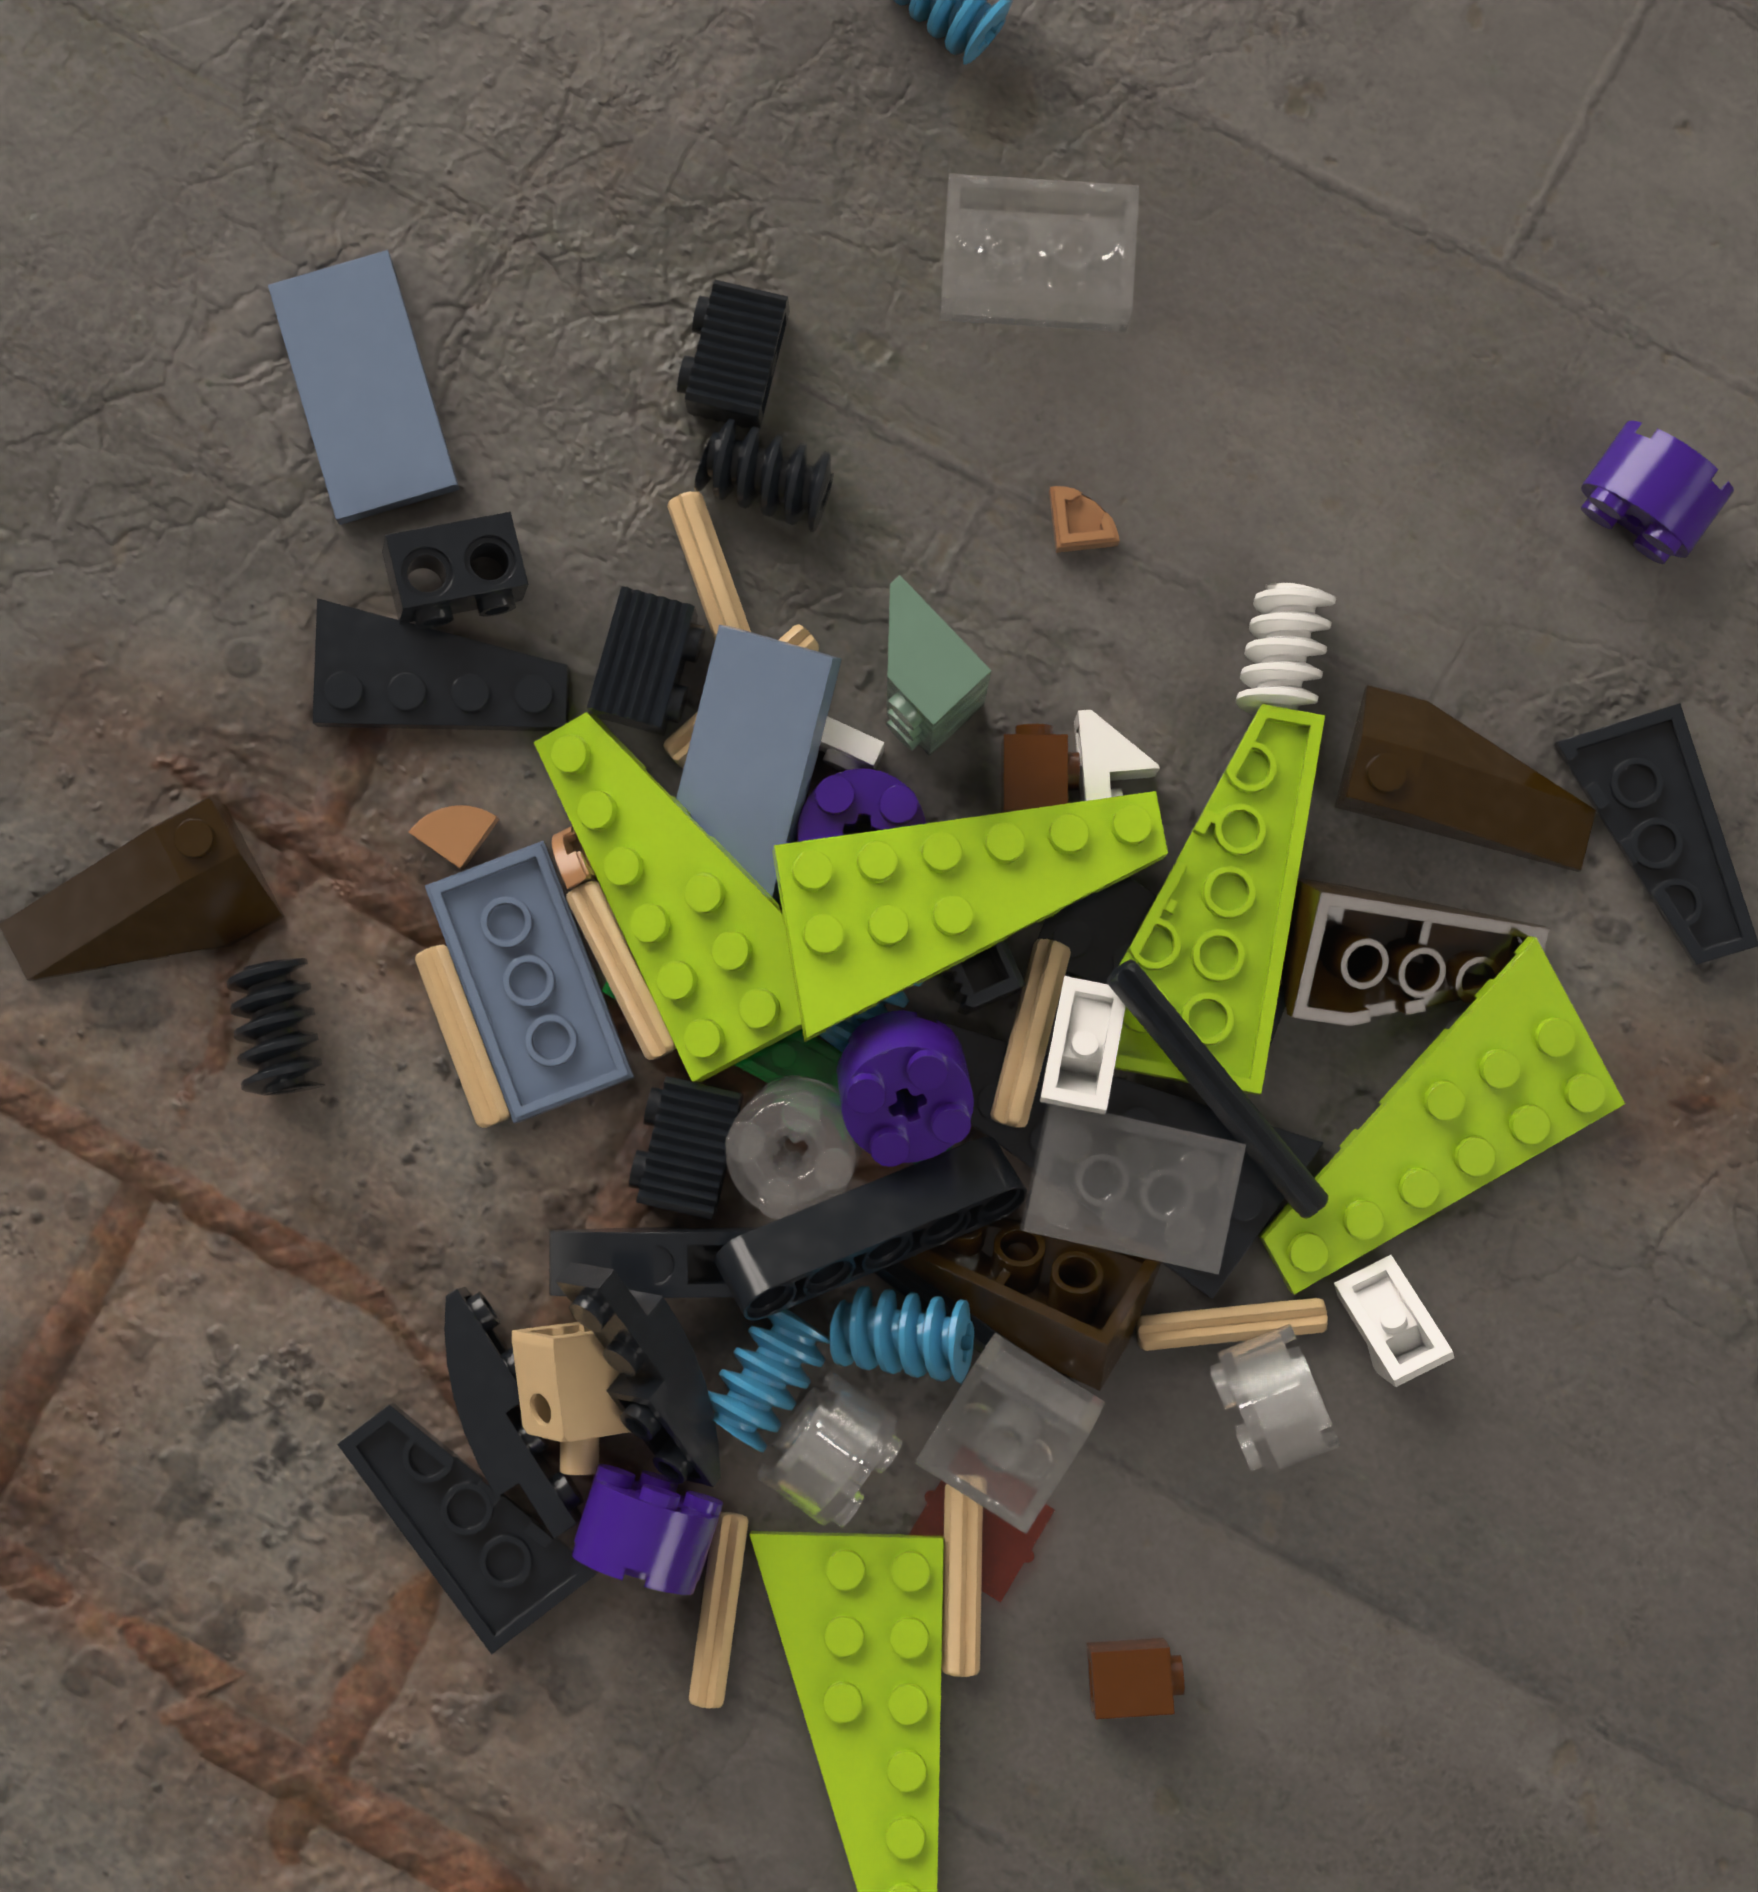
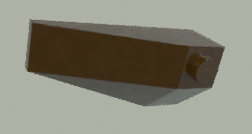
M1369 685L1365 687L1335 808L1576 872L1582 870L1596 814L1594 808L1429 701Z
M209 796L149 828L0 923V928L25 977L29 981L104 969L111 965L167 958L169 955L203 949L212 950L229 947L285 916L227 806Z
M1298 878L1281 975L1287 1015L1292 1018L1353 1026L1371 1022L1370 1018L1398 1012L1409 1015L1426 1011L1425 1007L1459 1000L1464 1003L1474 1002L1476 1000L1475 994L1489 979L1494 980L1515 956L1513 952L1528 936L1536 937L1544 951L1550 928L1347 885Z
M1024 1213L1023 1221L1002 1218L899 1262L954 1302L960 1299L967 1300L971 1314L1040 1363L1100 1391L1130 1341L1162 1264L1164 1254L1106 1227L1084 1224L1083 1231L1045 1225L1046 1217Z

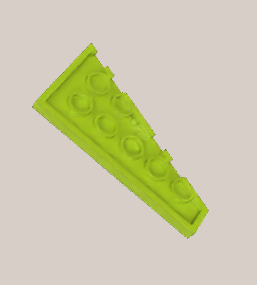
M1262 704L1257 710L1119 964L1121 965L1128 960H1133L1139 964L1241 1090L1252 1095L1262 1094L1325 715ZM1125 1007L1114 1069L1189 1083L1130 1010Z
M586 712L533 742L691 1081L702 1082L802 1029L783 913L780 909L781 906L714 837L709 836L689 815L690 812L646 771V767L596 715Z
M1156 791L774 845L772 854L804 1042L824 1033L826 1029L856 1014L859 1015L879 1005L881 1001L914 984L918 985L1006 940L1008 936L1057 914L1061 909L1090 894L1098 893L1162 860L1168 854Z
M1528 936L1513 952L1515 956L1494 980L1489 979L1475 994L1476 1000L1449 1029L1445 1028L1378 1102L1380 1106L1358 1130L1354 1129L1339 1145L1341 1148L1339 1152L1315 1177V1180L1328 1194L1329 1200L1326 1206L1314 1216L1305 1219L1287 1203L1258 1235L1291 1293L1297 1294L1625 1105L1622 1096L1536 937Z
M751 1531L749 1533L857 1892H937L944 1535Z

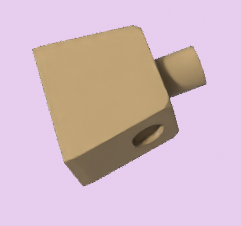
M579 1322L512 1330V1346L523 1428L527 1434L560 1442L561 1473L568 1475L595 1474L599 1464V1437L630 1432L620 1419V1415L623 1412L606 1391L620 1373L605 1360L603 1356L605 1348L592 1330L584 1327Z

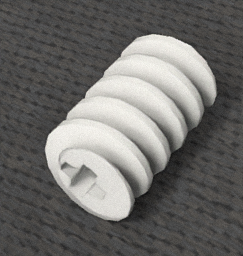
M1295 583L1266 584L1265 588L1267 590L1256 594L1253 606L1263 615L1252 618L1249 624V631L1258 640L1247 643L1245 647V656L1255 664L1246 666L1241 671V681L1252 689H1246L1238 693L1235 703L1240 709L1255 715L1262 704L1298 710V706L1316 704L1318 702L1319 696L1302 688L1303 681L1322 678L1323 671L1306 663L1308 656L1324 655L1327 652V646L1311 639V632L1324 631L1331 628L1332 622L1315 614L1316 607L1334 605L1336 597L1322 590Z

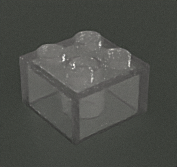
M994 1333L922 1449L915 1464L1027 1534L1090 1435L1106 1402Z

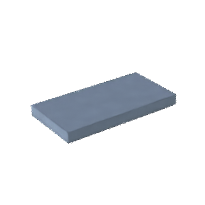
M385 250L269 284L268 288L337 522L342 525L460 490L389 251Z
M719 625L676 799L690 812L689 815L709 836L714 837L780 904L772 850L774 845L796 841L800 813L806 802L842 659L732 626Z
M544 840L425 885L513 1123H520L635 1078Z

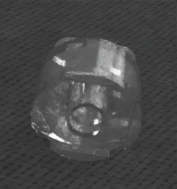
M798 1075L776 1079L755 1093L738 1114L730 1128L725 1144L726 1161L730 1176L739 1192L770 1218L781 1219L842 1194L859 1166L863 1149L847 1131L842 1115L839 1088L830 1083L826 1084L807 1078L808 1076ZM788 1138L793 1143L805 1141L808 1148L803 1156L797 1151L789 1152L786 1149L784 1143Z
M1291 1324L1217 1352L1220 1363L1210 1366L1212 1378L1225 1409L1227 1410L1238 1405L1245 1422L1235 1426L1237 1432L1236 1436L1251 1472L1264 1467L1267 1475H1270L1341 1447L1334 1429L1323 1434L1320 1431L1332 1426V1422L1300 1346L1286 1349L1285 1343L1297 1339Z
M830 1371L824 1376L828 1390L823 1393L816 1387H813L802 1399L771 1445L781 1452L775 1466L772 1468L763 1461L757 1473V1480L819 1524L826 1525L833 1521L838 1526L844 1527L855 1515L864 1499V1494L858 1490L873 1469L881 1474L889 1467L898 1454L903 1441L895 1436L897 1432L895 1428L897 1416L841 1376Z

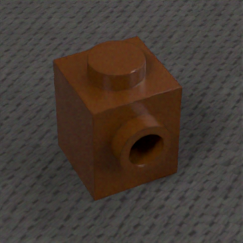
M1021 724L1015 726V734H1004L1001 743V813L1067 804L1068 790H1079L1080 755L1079 752H1068V734H1053V726L1048 724Z

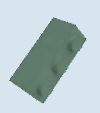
M899 575L890 583L886 710L890 720L886 725L909 750L913 751L919 745L930 756L984 706L992 670Z

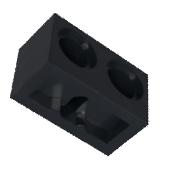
M511 511L385 535L382 555L399 625L416 622L417 628H434L452 622L454 620L453 614L478 609L479 616H495L512 611L516 608L515 602L523 601L529 584ZM479 557L493 558L503 568L504 575L495 580L482 579L474 573L470 563ZM416 569H429L440 577L442 586L433 592H422L411 585L408 575Z

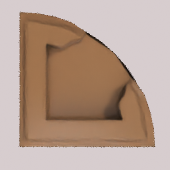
M1053 486L1049 489L1056 553L1118 546L1120 542L1119 535L1112 517L1095 501L1074 488Z
M449 806L426 815L408 833L463 871L500 819L492 813L477 807Z
M571 825L552 836V849L567 889H574L588 881L598 882L573 826Z

